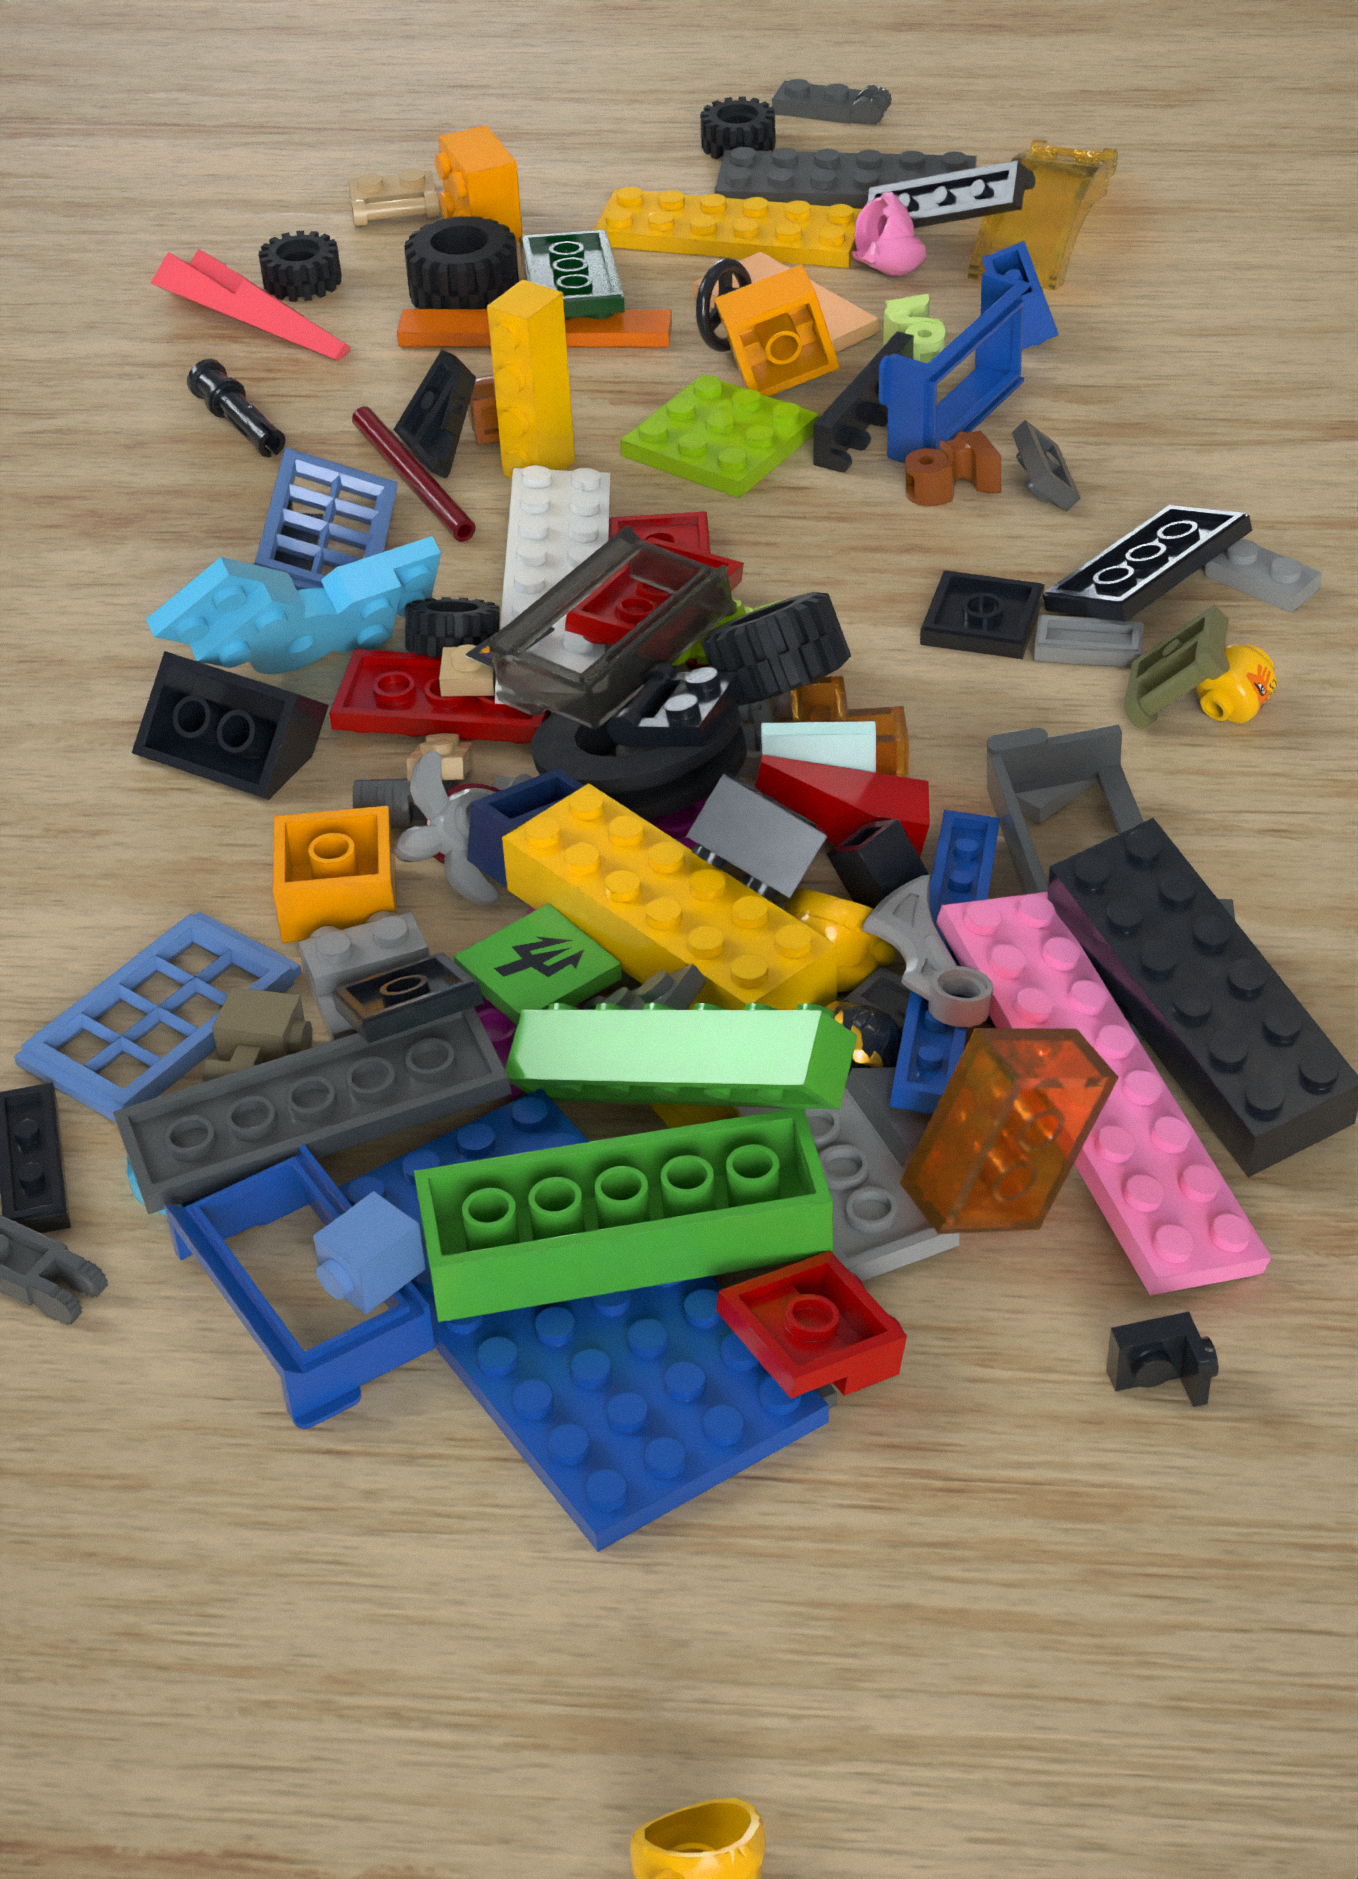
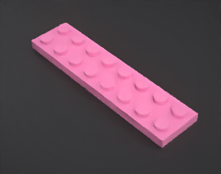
M1048 891L942 905L936 924L959 964L986 974L992 981L993 994L989 1016L1149 1295L1263 1274L1272 1258L1080 943L1056 914L1053 904L1048 900Z

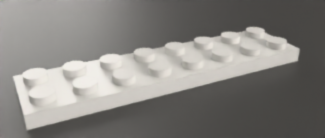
M539 465L513 468L500 629L519 616L525 615L555 628V631L502 669L496 670L495 704L562 707L584 694L604 687L605 644L590 643L582 635L565 631L567 610L607 576L610 473L598 472L591 468H578L574 471L550 470Z

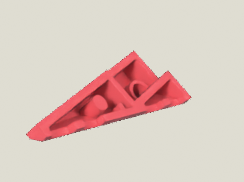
M200 249L197 250L190 264L168 252L151 281L152 284L175 296L338 361L346 356L351 348L241 274L227 267L223 262Z

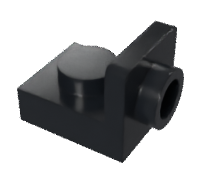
M1190 1312L1121 1325L1110 1329L1106 1371L1115 1392L1140 1386L1146 1388L1155 1387L1168 1380L1180 1378L1193 1407L1208 1404L1211 1378L1217 1377L1219 1371L1218 1358L1211 1339L1208 1336H1200Z

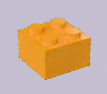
M487 125L438 136L440 153L435 154V166L439 178L443 180L444 192L439 193V205L443 217L447 219L474 216L498 221V224H503L510 228V232L515 235L516 242H519V237L523 236L516 160Z
M388 806L274 816L273 895L282 943L299 942L309 939L314 931L324 926H334L343 930L365 924L371 915L379 911L387 910L397 915L396 864Z

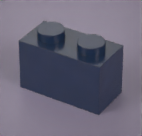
M557 768L473 801L471 803L467 861L503 886H507L502 837L585 785Z

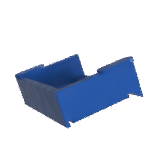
M986 270L982 274L980 317L928 364L895 353L891 356L885 355L879 365V403L888 405L889 459L905 464L906 456L915 450L924 448L939 449V441L944 440L947 442L953 440L961 431L972 432L1024 382V377H1020L1024 300H1021V295L1033 285L1032 283ZM975 350L976 369L937 404V384Z
M303 1144L298 1147L299 1154L191 1205L180 1207L164 1204L176 1255L180 1260L192 1255L195 1256L280 1375L287 1412L292 1417L294 1425L301 1429H308L358 1404L361 1400L360 1386L435 1349L429 1304L414 1284L409 1281L384 1301L389 1310L303 1351L223 1241L255 1225H267L307 1205L312 1207L325 1226L352 1207Z

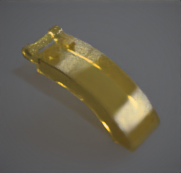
M1033 139L1030 149L1017 154L1011 161H1020L1034 173L1035 187L1024 190L1022 210L984 216L971 257L967 279L982 281V274L985 272V268L981 258L1025 241L1042 289L1057 290L1062 287L1082 224L1094 203L1106 196L1109 177L1115 174L1118 161L1117 149L1104 148L1101 152L1093 149L1066 148L1047 144L1045 140Z

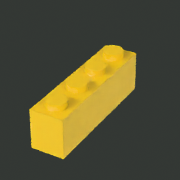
M522 279L487 306L503 476L512 478L513 468L539 465L550 470H565L575 462L563 292Z

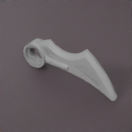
M930 875L920 876L886 896L871 911L862 926V931L884 939L900 951L906 964V970L901 983L927 999L929 1012L935 1019L944 1024L955 1027H972L986 1021L991 1008L992 981L986 974L976 969L957 966L935 927L931 915ZM951 995H961L969 998H959Z

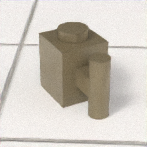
M231 987L212 1027L218 1060L207 1059L205 1061L202 1074L203 1081L207 1082L309 1049L312 1043L313 1030L311 1022L304 1019L301 995Z

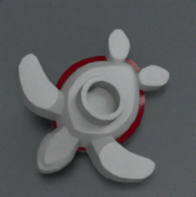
M435 751L428 752L417 760L410 779V791L413 800L426 816V822L424 826L417 825L404 831L393 845V853L403 862H419L434 857L444 864L445 877L459 894L477 905L489 906L494 904L499 897L498 891L480 872L482 870L467 861L471 803L501 790L484 784L467 783L455 786L446 792L441 777V756ZM520 774L510 782L507 788L532 779V777L528 774Z

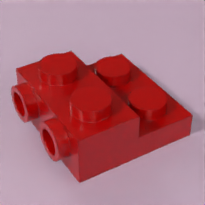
M831 1251L725 1288L718 1293L717 1313L790 1398L833 1383L841 1394L845 1396L899 1375L907 1339L906 1333L897 1319L887 1314L867 1292L858 1276L849 1272Z

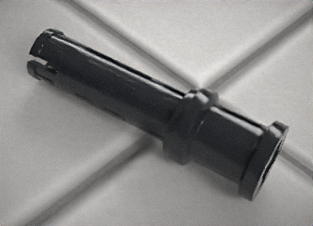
M205 359L192 367L187 376L188 389L197 398L205 399L207 409L216 417L227 418L255 446L262 456L271 457V452L265 445L275 455L282 451L286 440L284 434L246 399L244 386L235 378L227 377V372L222 364L214 359Z

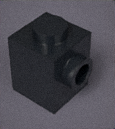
M898 819L865 823L826 853L853 902L873 909L886 896L902 885L920 876L929 875Z

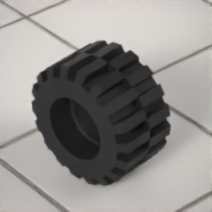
M474 216L441 219L420 227V230L414 231L409 236V240L405 242L404 252L409 296L416 308L487 309L490 303L519 282L515 235L510 232V228L506 225L498 224V221Z
M820 592L798 595L745 614L713 629L701 642L711 668L716 669L717 672L739 671L743 692L736 700L737 706L763 701L812 683L838 670L851 657L828 593Z

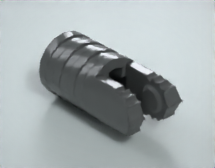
M407 778L354 781L353 809L388 806L391 829L411 828L417 825L424 826L427 818L418 806L414 805L410 791V781ZM442 780L446 792L454 787V780Z

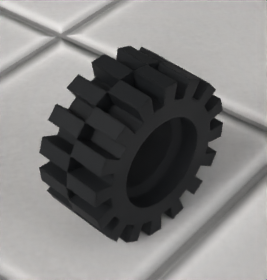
M739 96V100L733 101L732 97L724 98L725 102L713 101L712 106L706 105L704 111H701V145L704 148V152L707 155L711 154L712 158L718 159L724 155V150H733L738 147H750L755 151H773L775 148V110L773 107H769V103L766 101L759 103L757 98L746 101V97Z
M303 230L296 231L297 235L290 236L289 232L281 234L282 239L273 237L269 239L270 244L264 243L261 246L262 251H259V261L263 287L271 295L275 294L279 300H283L286 296H289L290 302H297L298 297H304V301L312 300V295H317L321 298L326 296V290L333 292L336 290V285L341 283L342 275L337 242L334 239L330 240V236L327 234L319 237L318 232L311 231L309 235H304Z
M441 597L440 600L425 598V601L415 600L412 603H407L405 607V648L409 652L414 651V654L417 655L427 654V657L436 658L442 656L443 647H458L467 644L478 646L499 631L500 607L493 602H484L481 599L468 600V598L459 597V599Z

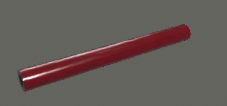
M366 406L358 408L352 415L354 426L457 541L464 542L469 540L476 530L474 522L371 408Z

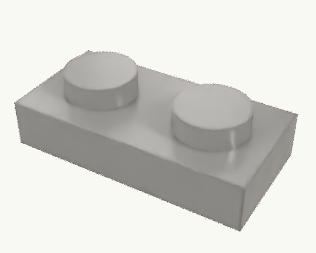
M1240 539L1205 565L1206 577L1290 613L1294 612L1320 590L1322 572L1303 565L1296 559L1287 558L1260 547L1246 539Z

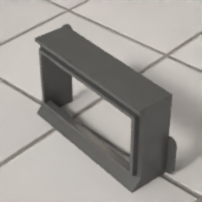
M1119 725L1048 737V733L1042 728H1030L997 734L988 738L987 790L997 818H1000V827L1024 894L1047 892L1048 882L1015 793L1097 778L1118 834L1144 822L1121 766L1122 731Z

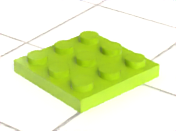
M702 374L620 439L621 456L741 498L813 436V424L820 417V414L801 408L795 403L783 402L760 394L756 390L745 389L721 381L718 377Z

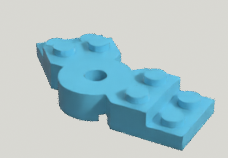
M433 536L336 567L321 579L324 585L323 588H307L302 590H296L288 572L220 557L147 617L146 621L154 637L189 644L197 662L219 665L225 668H232L250 662L254 670L259 673H286L305 667L321 659L331 651L347 653L359 648L371 650L392 638L395 618L398 615L405 617L406 604L412 603L415 600L425 601V598H432L441 552Z

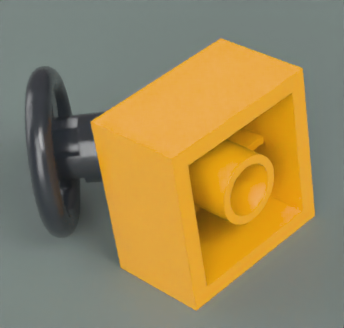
M734 259L719 260L708 269L701 281L696 301L698 330L703 341L711 349L718 352L732 350L738 370L747 389H753L760 394L771 396L840 368L816 291L802 264L752 283L747 269ZM732 275L735 276L739 288L732 287ZM719 279V294L714 298L715 307L710 312L711 295ZM721 322L727 335L725 338L718 337L714 332Z

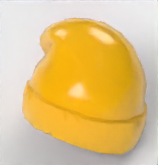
M796 889L784 906V911L837 945V993L853 991L878 967L886 968L893 963L897 952L895 947L880 937L862 931V926L873 908L813 890Z
M738 1798L712 1799L665 1814L653 1821L647 1822L633 1833L629 1846L633 1875L638 1879H761L762 1862L766 1851L765 1826L762 1818L752 1804Z

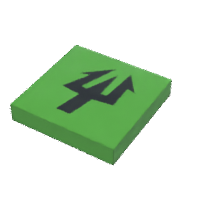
M549 903L453 956L454 963L479 983L482 995L516 1025H518L522 1010H548L551 1003L575 1006L622 979L621 963Z

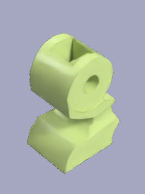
M929 293L885 301L883 336L884 346L897 331L914 335L913 359L927 364L945 348V328L943 323L939 319L929 318Z

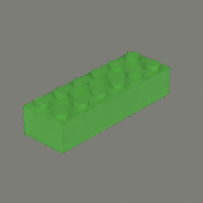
M804 1108L761 1113L414 1171L421 1225L438 1322L801 1261L827 1251L833 1253V1200Z

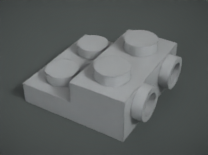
M387 910L379 911L371 915L365 924L343 930L334 926H324L314 931L309 939L298 942L304 977L331 1041L358 1033L337 1012L332 996V991H335V988L429 956L428 945L412 911L398 915Z

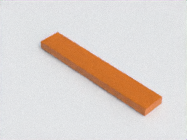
M403 309L397 330L398 346L491 347L487 309ZM625 309V312L614 313L613 316L606 319L588 317L565 320L567 348L669 347L672 328V309Z

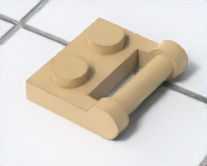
M407 169L400 174L385 176L370 173L364 174L358 179L348 180L355 227L367 226V221L425 214L427 219L440 217L438 196L432 170Z

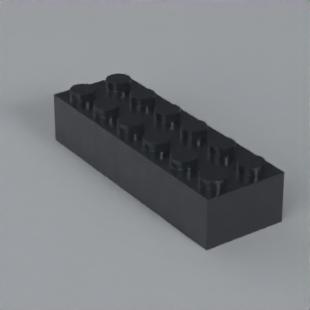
M1154 818L1049 867L1048 900L1053 904L1056 914L1078 940L1110 994L1248 1178L1355 1124L1358 1112L1357 1073Z

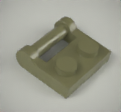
M1216 605L1207 609L1132 662L1124 710L1129 720L1137 728L1144 729L1157 720V713L1206 679L1216 680L1229 671V663L1224 655L1229 619Z

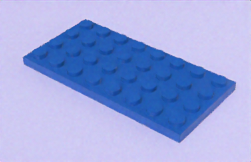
M539 1088L535 1092H531L338 1186V1188L352 1206L375 1191L419 1223L426 1269L413 1278L411 1282L429 1304L435 1348L596 1551L599 1552L829 1422V1405L815 1389L794 1398H790L717 1313L718 1293L723 1288L712 1276L438 1322L421 1225L414 1171L589 1142L549 1096Z

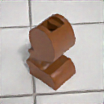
M494 375L476 377L468 406V415L471 420L472 430L475 431L477 445L500 442Z
M981 430L976 432L961 431L953 440L947 442L944 440L939 441V449H918L906 456V496L912 503L923 506H937L953 501L954 487L957 480L962 478L971 482L976 491L1001 493V454Z

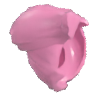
M893 192L883 193L881 197L867 203L861 210L855 226L854 240L857 250L851 253L855 261H861L870 267L880 270L887 276L893 277L905 276L923 264L927 257L925 245L921 243L919 237H914L913 221L907 208Z

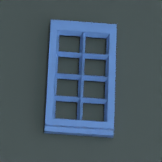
M285 447L254 565L288 572L296 590L323 588L324 585L321 581L325 577V575L321 574L323 564L336 568L360 560V558L327 549L329 539L365 550L364 558L384 552L398 482ZM295 476L331 487L329 495L293 485ZM340 490L376 501L374 509L339 499ZM289 500L325 511L324 519L321 520L288 510ZM339 515L371 525L369 534L334 524V516ZM283 525L319 536L318 544L314 545L281 535ZM276 550L313 561L311 571L274 560Z
M200 911L195 915L190 913L23 1043V1049L14 1056L16 1065L46 1083L53 1082L54 1087L116 1123L114 1111L157 1098L216 1049L212 1027L219 1012L200 1028L173 1013L197 994L223 1006L228 994L210 984L233 965L259 978L248 989L285 993L295 984L294 980L302 974L301 965ZM193 944L219 957L196 976L170 963ZM158 972L183 985L160 1005H156L134 992ZM124 1001L147 1015L120 1035L100 1024L97 1020L118 1003ZM161 1023L187 1037L163 1058L136 1044ZM84 1030L109 1043L106 1048L84 1065L59 1052L61 1048ZM127 1053L150 1066V1068L123 1089L100 1076L99 1073L122 1054Z

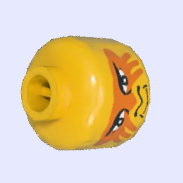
M1229 644L1224 649V655L1229 663V671L1216 680L1208 678L1195 688L1201 707L1210 718L1220 722L1229 720L1235 723H1246L1261 710L1275 693L1277 686L1275 668L1269 655L1257 646Z

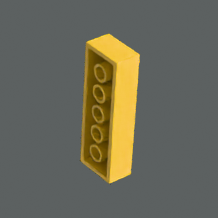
M589 783L502 837L507 890L535 910L548 903L616 958L621 963V969L643 984L661 970H666L671 974L694 964L707 979V983L688 1010H693L694 1005L697 1003L712 1004L726 1010H744V1006L748 1003L763 1004L777 1010H796L797 1005L801 1003L826 1007L837 999V945L723 870L699 858L691 852V849Z

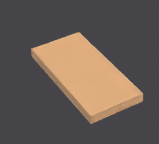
M761 251L739 261L747 269L752 283L790 269ZM732 275V287L739 288L735 276ZM703 278L692 282L693 296L697 298ZM719 279L711 295L710 307L712 308L715 307L714 298L719 294ZM810 280L816 291L835 353L879 333V318Z

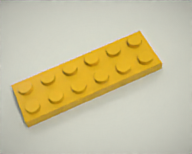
M624 187L614 189L593 230L606 231L611 248L745 259L761 251L782 263L849 268L853 259L851 253L856 251L854 240L856 221L862 209H855L846 204L818 206L799 200L782 203L770 202L761 197L734 199L725 198L721 194L697 196L685 195L677 190H668L661 193L642 191L637 187Z

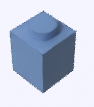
M375 1191L313 1235L318 1260L316 1275L320 1284L333 1298L337 1300L346 1299L366 1315L426 1269L419 1223Z

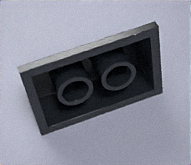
M164 651L132 754L270 800L313 756L329 705Z

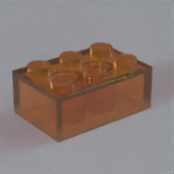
M975 1028L900 1181V1185L938 1234L1040 1230L1119 1077L1078 1029Z

